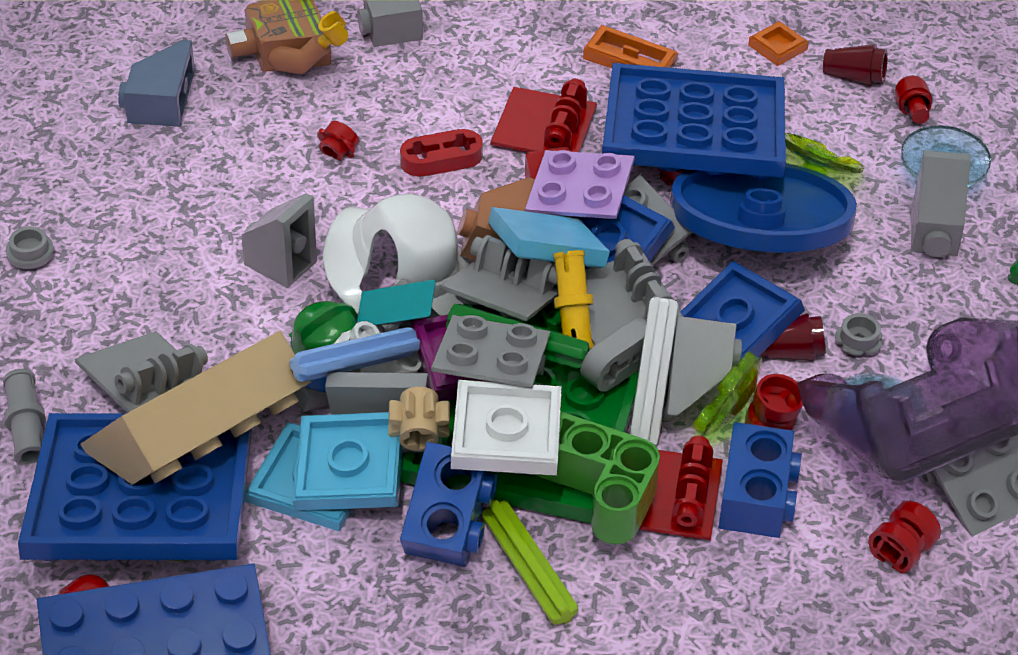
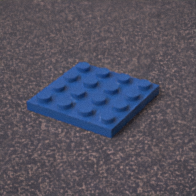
M612 63L602 154L613 153L615 155L635 156L633 166H652L670 172L687 169L703 171L710 175L733 173L749 175L755 179L784 178L786 164L784 77Z
M49 413L18 540L20 560H237L252 429L236 438L228 430L218 436L222 446L196 461L189 452L178 459L182 469L154 483L149 475L132 485L86 454L81 446L82 442L126 413Z
M255 563L36 598L43 655H271Z

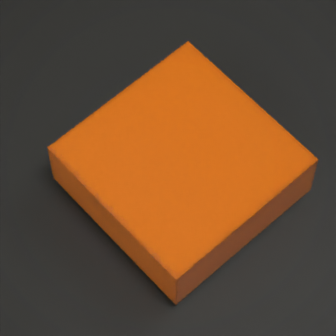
M778 21L750 36L748 45L776 66H779L808 50L809 41Z

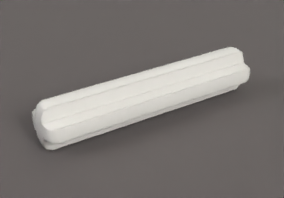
M659 297L651 298L649 301L629 433L646 439L654 445L658 444L679 309L677 301Z

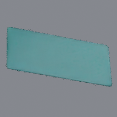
M428 280L363 291L357 323L368 321L374 325L429 317L431 315L436 281Z

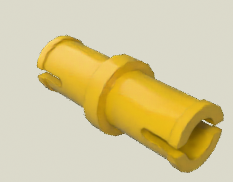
M567 251V254H564V252L554 253L553 258L556 266L559 296L554 298L555 309H560L562 334L587 341L590 350L594 347V343L592 341L589 306L594 305L593 294H588L584 263L585 251Z

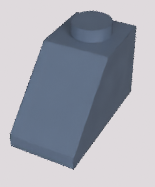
M182 40L132 64L127 82L120 83L118 93L119 107L126 109L127 123L180 127L195 72L192 40Z

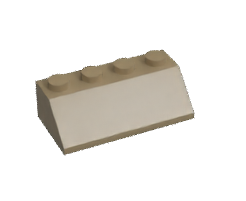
M280 330L124 414L82 442L81 446L86 454L132 485L149 475L154 483H157L182 469L178 459L189 452L196 461L222 446L218 438L219 435L230 430L234 438L261 423L257 414L268 408L272 416H275L299 402L295 392L310 384L311 381L300 382L294 378L289 362L291 358L295 357V354Z

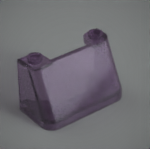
M960 317L940 325L929 336L926 351L931 371L887 389H884L882 381L870 380L860 385H850L838 375L832 373L817 374L797 382L803 406L808 416L881 478L898 482L912 480L1018 434V321Z

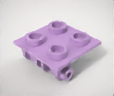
M545 150L525 211L564 217L578 216L617 219L635 156L615 155L613 153L598 154L566 150Z

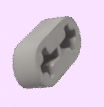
M638 317L591 348L581 363V376L600 391H608L636 373L640 366L646 319Z

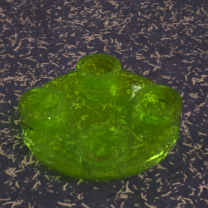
M748 351L737 367L734 365L717 388L720 393L711 404L708 403L691 428L702 436L708 437L732 422L746 406L755 391L763 357H757L751 351Z

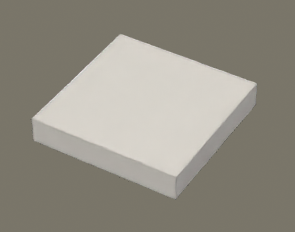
M458 380L451 469L557 475L562 386L533 385V388L497 382Z

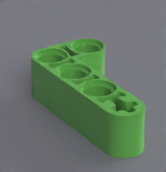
M560 411L557 475H532L592 494L591 527L593 533L605 543L623 544L632 540L637 534L655 497L660 454L658 448L646 439Z

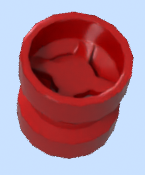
M783 374L766 375L760 379L755 389L753 401H751L745 415V424L793 430L796 417L799 415L805 402L803 388L796 380Z
M911 500L903 501L890 514L889 522L879 525L869 536L868 544L875 558L883 563L887 561L893 564L891 568L899 573H907L920 560L921 552L929 550L938 541L942 531L936 516L927 507Z

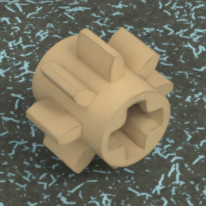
M420 386L411 387L401 393L400 401H389L388 435L390 437L399 436V441L403 447L413 451H424L426 442L437 444L438 436H449L450 403L449 401L438 402V395L434 390Z

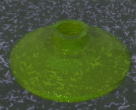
M785 133L786 148L803 161L802 167L825 175L828 172L849 175L863 173L865 166L850 156L840 157L827 150L826 145L796 134Z

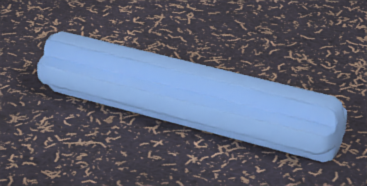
M406 327L297 352L295 357L290 359L289 367L297 381L305 382L326 377L328 372H347L413 356L415 351L420 349V340L417 339L416 331L413 328Z

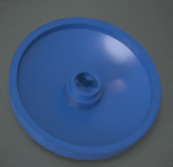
M786 163L784 178L755 179L745 174L725 173L723 175H710L703 171L685 170L673 182L670 206L674 209L676 220L681 225L708 240L752 251L789 253L821 249L845 239L853 230L857 203L849 189L835 179L809 168Z

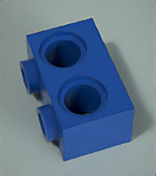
M734 422L718 529L780 538L783 521L793 522L797 491H790L787 488L788 482L798 483L802 453L792 452L795 431Z
M426 442L400 541L405 554L466 567L470 553L478 554L480 551L485 524L479 522L483 504L491 505L497 486V474L492 473V471L451 469L452 447ZM463 474L471 478L470 483L460 490H452L445 486L448 479L454 475ZM449 522L458 526L457 532L450 538L438 539L432 536L433 530L439 524Z

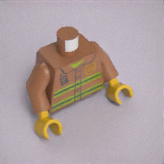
M261 0L249 4L244 9L246 29L225 34L227 50L231 58L255 54L263 72L282 71L294 74H304L311 67L331 65V44L333 46H341L348 39V31L345 29L346 22L339 13L331 11L321 17L313 0Z

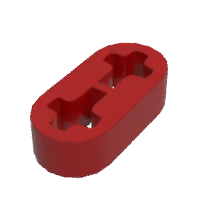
M456 129L413 137L402 143L400 147L401 168L407 174L417 177L471 168L480 163L483 157V140L481 136L468 129ZM421 154L424 159H419L417 155Z

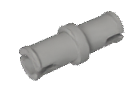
M27 369L12 370L3 378V386L6 391L8 408L4 413L5 426L12 432L14 461L16 463L19 462L20 466L37 463L43 440L42 427L46 422L44 408L38 403L35 375L34 373L31 374V371Z

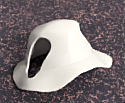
M415 194L390 196L378 202L371 209L360 207L345 208L332 222L323 249V264L326 277L342 301L351 305L357 314L362 294L359 286L369 270L376 234L383 230H386L391 235L398 254V272L394 286L402 279L406 280L409 284L435 280L432 308L440 316L448 315L454 304L462 303L456 299L454 294L443 291L439 287L440 284L471 263L468 258L460 256L462 248L457 243V233L451 217L431 199Z

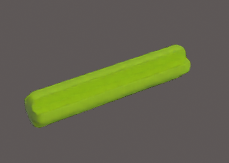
M493 500L492 504L488 505V508L482 512V519L550 622L558 625L572 621V617L578 613V605L508 501L503 500L499 502L498 500Z

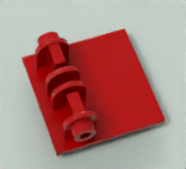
M578 78L565 82L561 89V95L513 86L490 145L525 152L568 147L570 152H580L597 108V102L587 101V88L585 83Z
M697 435L691 437L690 441L684 444L682 453L658 450L660 461L656 494L639 530L711 541L723 459L713 458L714 451L709 440L704 436Z

